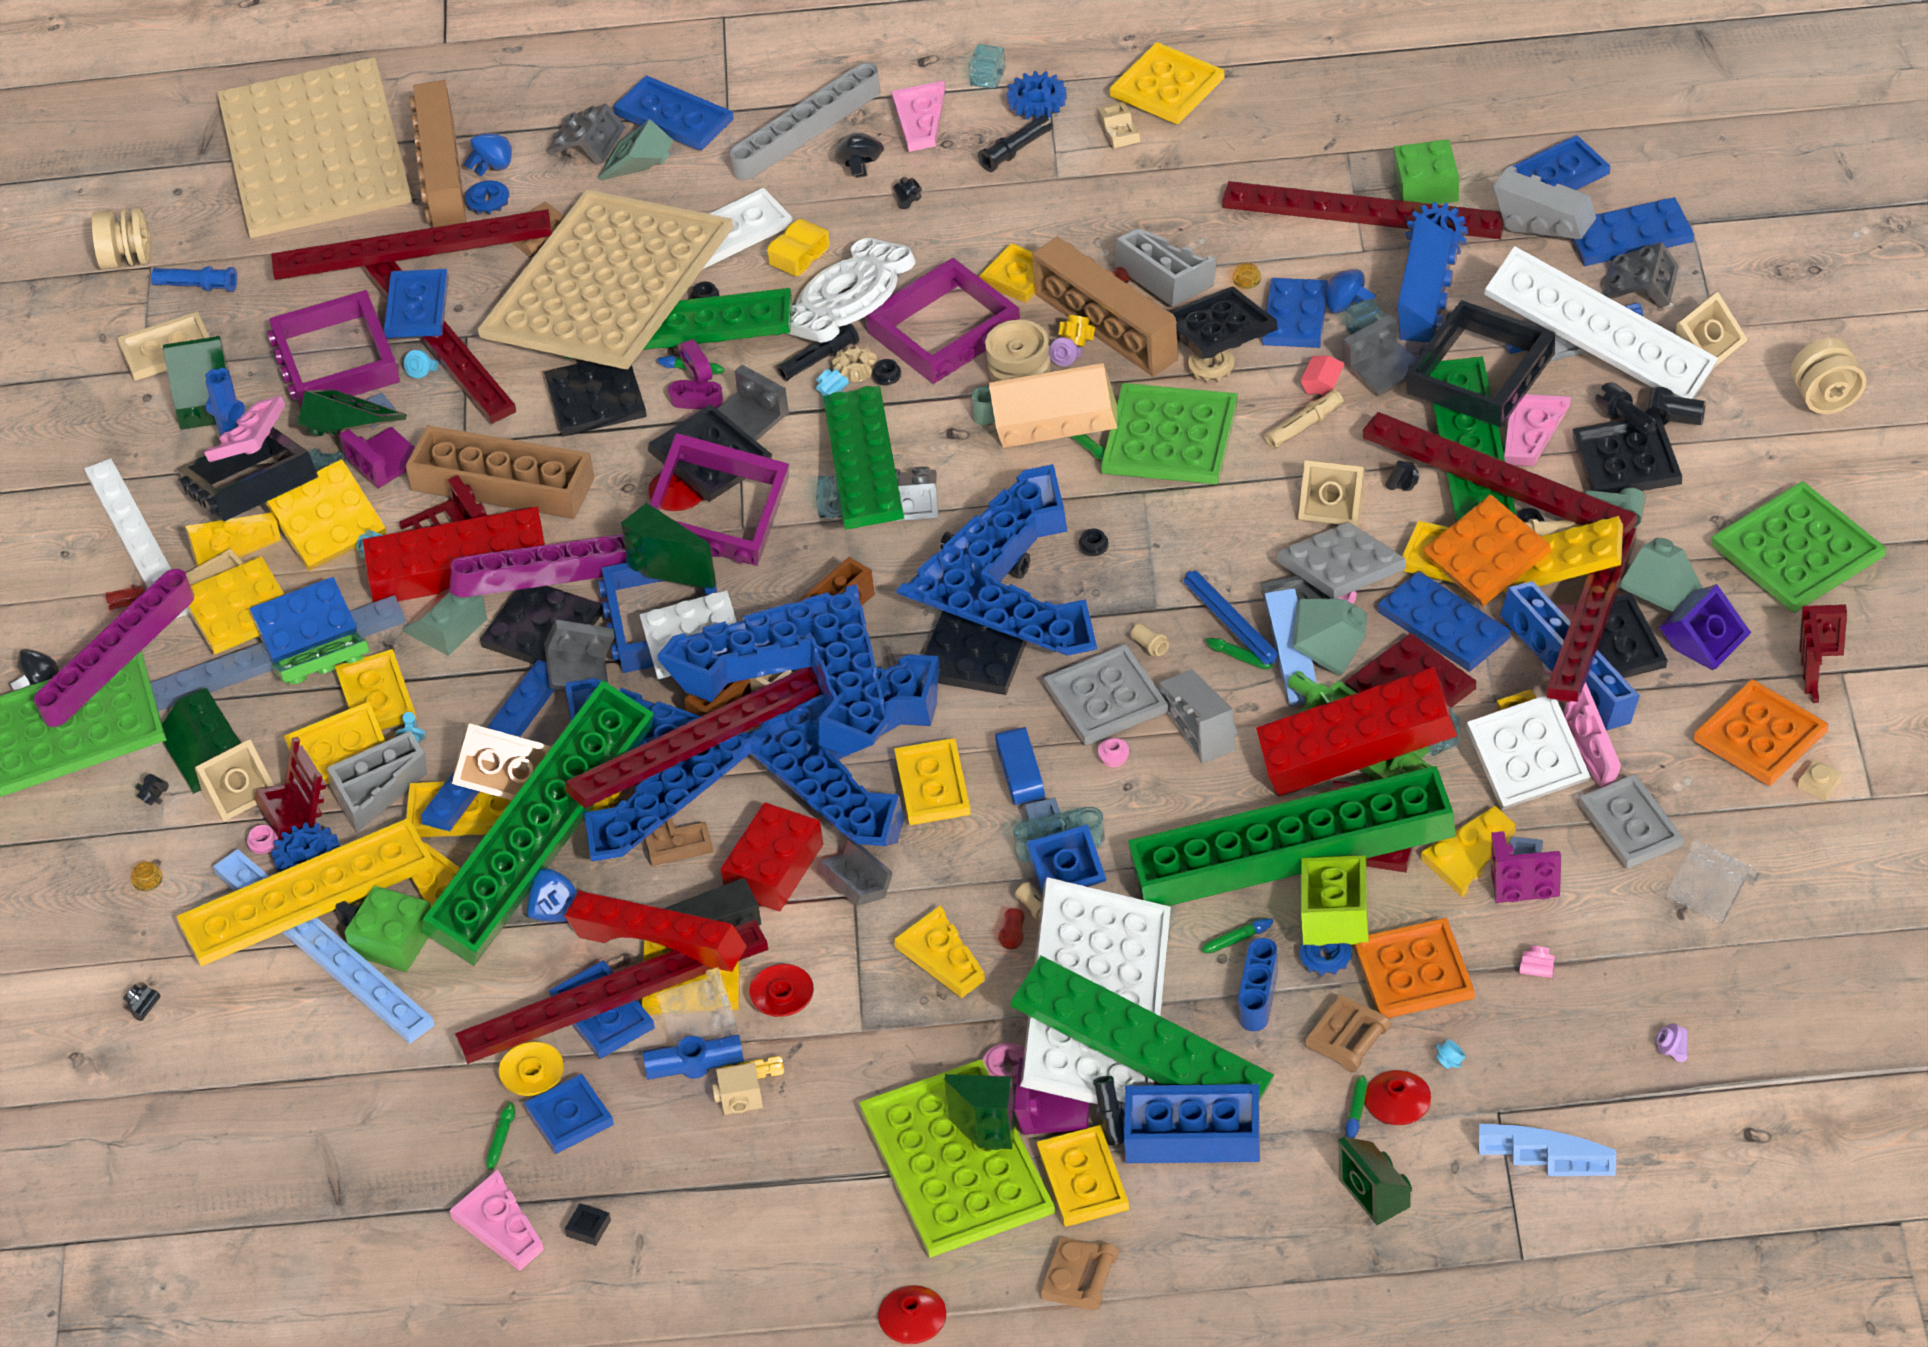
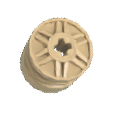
M133 207L132 219L129 210L122 208L119 222H117L113 210L93 212L92 235L100 269L119 268L123 254H125L130 266L136 265V256H138L140 264L150 263L151 234L142 207Z

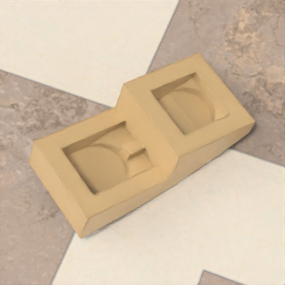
M1124 102L1097 108L1101 123L1113 148L1140 143L1139 131L1132 123L1131 112Z

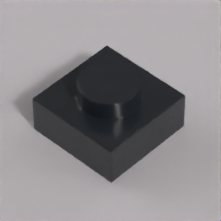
M579 1203L565 1227L566 1237L597 1246L611 1222L610 1213Z

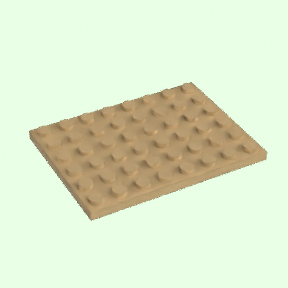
M375 57L217 92L250 238L412 203L409 185Z
M586 189L478 328L479 336L488 340L628 370L734 228L732 219Z

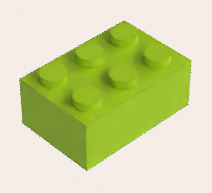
M1366 855L1302 858L1301 919L1303 945L1323 946L1339 943L1353 945L1369 942Z

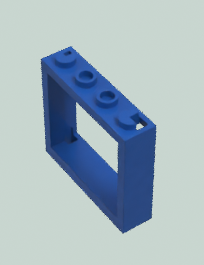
M628 563L602 567L604 579L598 580L601 598H608V601H603L602 603L605 618H612V622L607 623V628L614 630L616 644H611L614 660L620 659L623 673L654 667L647 641L626 645L615 590L664 580L648 578L641 572L632 570ZM716 586L713 589L703 587L705 596L718 593Z

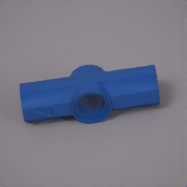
M225 368L211 369L205 374V383L209 394L206 411L215 417L220 437L225 432L238 427L236 421L245 412V405L236 399L230 372Z
M739 1035L705 1041L698 1036H687L680 1040L677 1046L643 1051L647 1080L683 1074L691 1079H697L707 1074L709 1069L744 1062Z

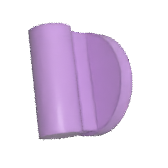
M1061 337L1052 342L1049 348V355L1055 364L1068 366L1074 363L1077 358H1081L1083 348L1077 346L1070 338Z
M1675 1023L1663 1027L1656 1038L1659 1053L1665 1056L1671 1055L1678 1062L1686 1061L1688 1059L1687 1030Z

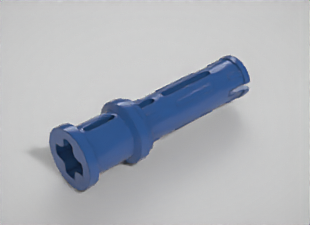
M206 266L202 270L154 267L153 271H151V282L155 286L201 287L205 291L226 289L228 292H234L237 286V271L234 267H228L226 270L213 269L212 266Z

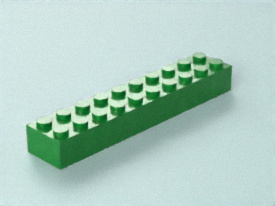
M602 680L424 916L422 933L475 966L528 895L533 880L539 871L548 868L585 818L584 812H589L594 806L593 804L584 809L565 791L566 781L637 748L652 727L654 713Z
M1437 766L1131 839L1128 840L1133 871L1142 900L1172 906L1302 874V858L1366 855V858L1456 837L1452 806Z

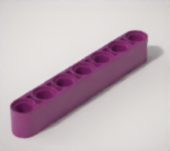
M623 534L456 558L452 561L450 567L449 590L457 597H472L602 578V567L627 563L625 544L622 539Z
M171 569L165 572L36 693L34 702L43 722L47 726L57 727L65 723L192 603L194 592L183 570Z

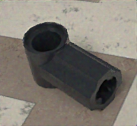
M1656 387L1649 393L1644 412L1649 416L1660 414L1663 425H1666L1669 421L1702 426L1706 401L1677 397L1668 388Z

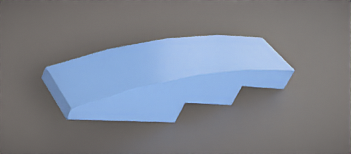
M1295 588L1265 593V603L1271 622V633L1276 651L1278 652L1277 661L1289 707L1306 704L1305 697L1288 687L1289 678L1293 674L1296 675L1297 671H1301L1305 676L1317 683L1312 659L1292 647L1298 602Z
M1479 1124V1155L1513 1154V1165H1547L1548 1176H1616L1615 1149L1584 1138L1546 1129L1517 1125Z

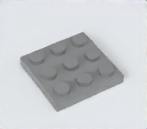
M1350 522L1342 523L1338 527L1316 534L1312 538L1292 544L1290 547L1278 551V563L1332 599H1337L1406 569V558Z
M1127 644L1044 677L1045 687L1085 746L1168 712V703Z

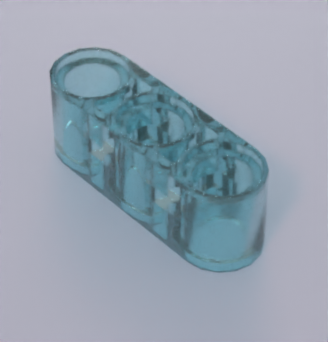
M1084 807L1023 821L1014 828L1016 856L1019 860L1030 863L1027 849L1028 841L1087 824L1095 847H1099L1105 840L1103 814L1095 807Z

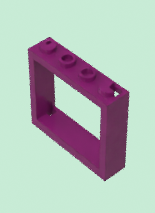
M955 258L949 259L890 296L881 306L866 315L868 334L932 384L950 375V373L985 352L987 335L995 326L1006 321L1020 319L1018 306ZM956 287H960L995 314V316L933 355L895 327Z
M367 290L269 318L271 330L267 331L270 345L271 347L277 346L274 349L278 365L284 364L283 367H280L285 384L291 383V385H288L291 400L297 398L300 409L305 391L335 389L355 396L400 382L395 358ZM362 317L379 361L302 383L286 339Z
M676 433L650 505L660 511L678 460L772 485L753 541L676 521L710 543L713 557L722 556L733 559L740 564L744 562L758 566L789 479V463Z

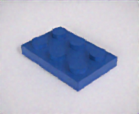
M1578 135L1513 165V167L1517 168L1516 172L1530 178L1534 174L1541 177V182L1554 187L1558 183L1574 190H1578L1610 174V165Z
M447 269L391 271L384 325L386 338L442 335L449 279Z
M1272 278L1266 312L1277 320L1278 330L1262 337L1263 345L1320 348L1327 306L1326 285L1328 280Z
M334 577L250 608V615L273 664L357 632V626Z
M603 960L550 989V997L614 972ZM637 1000L572 1024L599 1059L655 1029L653 1019Z

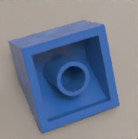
M1088 824L1027 842L1029 862L1042 894L1047 877L1086 887L1106 882V876Z

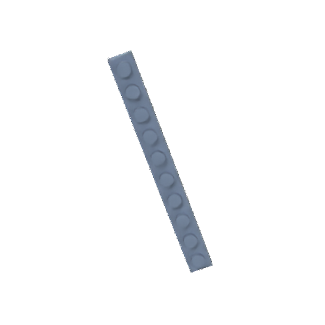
M395 595L350 611L357 626V633L363 638L406 622L404 613ZM264 643L253 645L151 682L158 710L161 711L172 707L178 699L207 687L211 693L274 670Z

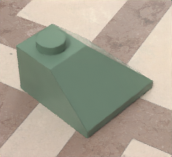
M648 119L617 143L598 178L606 180L647 170L656 163L661 165L669 157L670 152L668 149L674 140L653 121Z
M1657 537L1642 546L1622 579L1619 588L1673 612L1694 590L1701 589L1702 586L1684 550L1673 545V542L1668 539Z
M1300 599L1296 606L1292 647L1338 676H1341L1366 636L1367 613L1345 599Z

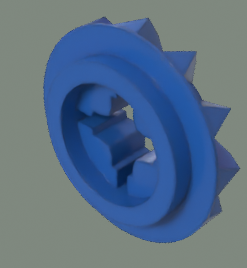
M488 180L476 183L466 192L465 200L470 211H477L479 215L483 212L491 214V211H501L502 206L508 205L510 195L508 188L503 183ZM489 194L490 200L485 201L486 195Z
M1302 943L1300 947L1301 964L1307 966L1309 973L1317 971L1321 977L1329 972L1336 975L1339 969H1346L1349 960L1352 959L1351 946L1346 943L1326 944L1323 946L1303 945ZM1321 948L1328 955H1331V960L1325 959L1324 956L1320 955Z

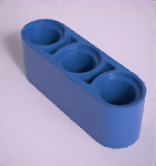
M1026 727L995 733L998 755L1014 806L1045 799L1041 774Z
M1268 938L1253 940L1247 951L1238 1002L1240 1024L1248 1031L1262 1030L1269 1021L1278 974L1277 945Z

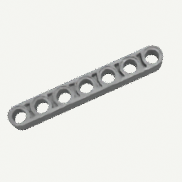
M872 63L857 65L734 145L730 150L733 176L739 180L754 178L877 97L880 93L877 66Z

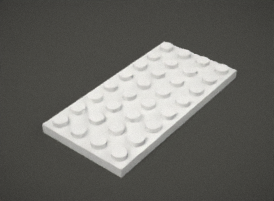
M1047 877L1043 887L1035 963L1042 955L1161 1016L1171 907ZM1028 1016L1021 1087L1098 1104L1093 1080L1102 1076H1113L1118 1103L1122 1104L1125 1111V1086L1154 1085L1153 1079Z

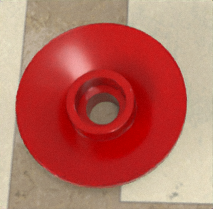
M661 472L649 484L648 493L650 500L653 497ZM673 473L660 509L667 511L687 510L700 503L704 497Z
M777 964L763 969L754 977L749 988L750 1000L754 1007L761 1013L773 1017H785L798 1013L809 1004L814 993V985L810 975L804 969L791 964Z
M1403 1070L1387 1071L1376 1076L1368 1084L1365 1105L1374 1118L1385 1124L1407 1125L1416 1122L1427 1113L1431 1105V1091L1428 1084L1420 1076L1412 1072Z
M916 1285L901 1287L891 1292L882 1301L878 1312L879 1324L882 1331L896 1342L903 1344L922 1343L936 1336L943 1328L946 1321L945 1303L935 1291L927 1287Z

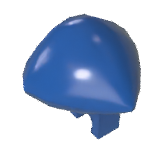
M485 133L477 135L470 140L473 151L464 165L472 170L473 166L478 163L474 171L480 176H483L490 165L499 171L506 169L510 165L512 146L506 137L495 133Z
M1347 269L1334 274L1328 279L1326 298L1332 313L1348 311L1351 302L1363 310H1366L1372 303L1376 295L1364 288L1365 277L1361 270Z
M552 869L540 870L533 880L530 890L528 917L548 922L567 921L564 915L577 895V891L569 879Z

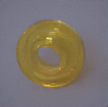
M1252 263L1238 265L1233 273V283L1243 289L1253 288L1261 282V273L1257 266Z
M152 862L139 863L134 867L131 875L132 885L140 891L153 890L163 880L161 869Z

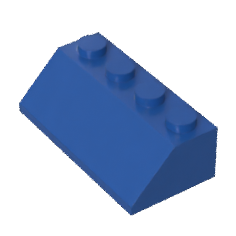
M1417 214L1398 301L1400 340L1429 343L1436 328H1440L1443 325V315L1440 314L1441 309L1446 310L1448 293L1445 290L1446 287H1451L1453 270H1450V265L1456 264L1457 248H1453L1452 235L1422 214Z
M1259 1084L1125 1086L1124 1145L1126 1164L1260 1162Z

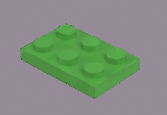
M355 632L271 664L275 674L284 683L289 682L290 685L305 681L307 679L306 675L316 671L318 674L330 672L335 669V664L344 661L347 664L360 661L364 658L363 654L370 652L367 641Z

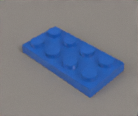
M647 75L613 106L615 115L638 125H642L650 119L672 139L700 151L734 120L733 111Z
M1673 197L1596 214L1595 221L1582 239L1571 238L1585 267L1612 261L1613 258L1620 254H1627L1644 246H1651L1660 242L1666 248L1694 242V233L1676 198Z
M1420 571L1378 603V613L1407 632L1412 633L1421 641L1469 672L1510 639V629Z

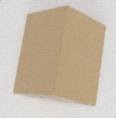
M1718 291L1710 295L1676 323V335L1717 357L1716 366L1748 341Z
M1305 460L1298 520L1332 524L1350 522L1358 526L1365 500V467Z
M251 739L195 767L202 794L222 822L258 805L255 801L256 790L274 786Z

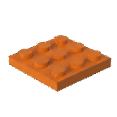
M1491 494L1422 549L1425 558L1482 607L1552 551L1550 544Z
M1751 679L1694 733V741L1768 786H1771L1828 732V723Z
M1447 918L1368 935L1369 942L1353 944L1377 1012L1385 1015L1387 1018L1475 999L1474 987Z

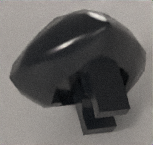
M852 133L840 142L836 148L834 159L846 167L851 166V173L853 176L856 175V178L868 176L866 163L876 161L884 151V146L870 135Z
M23 649L19 652L17 664L18 669L23 674L9 682V685L13 691H17L52 679L59 672L57 663L47 654Z

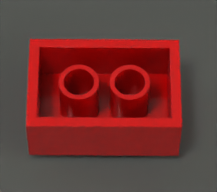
M764 802L720 868L723 885L745 878L758 905L780 912L824 845L820 820Z

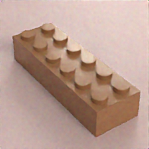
M446 80L414 84V96H409L412 113L416 112V114L411 115L413 127L416 130L414 132L416 148H418L416 156L418 166H420L418 168L420 184L423 185L420 186L422 201L425 205L429 204V206L424 207L427 223H433V227L467 222L454 120Z
M1058 236L1032 253L1036 296L1066 317L1068 315H1076L1089 318L1088 325L1095 327L1094 336L1152 377L1178 360L1177 322L1171 312L1159 307L1152 299L1136 291L1130 284H1126L1110 270L1104 269L1091 257L1085 256L1075 249L1072 244L1066 243Z
M430 425L426 426L406 464L410 487L413 491L451 497L448 479L459 475L464 485L469 484L471 486L476 502L516 509L538 506L539 513L575 519L595 478L590 453Z

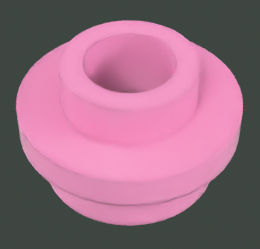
M1119 738L1107 739L1098 747L1099 758L1106 766H1121L1129 756V746L1124 740Z
M258 825L249 832L247 844L253 853L266 854L275 849L274 842L279 839L270 826Z

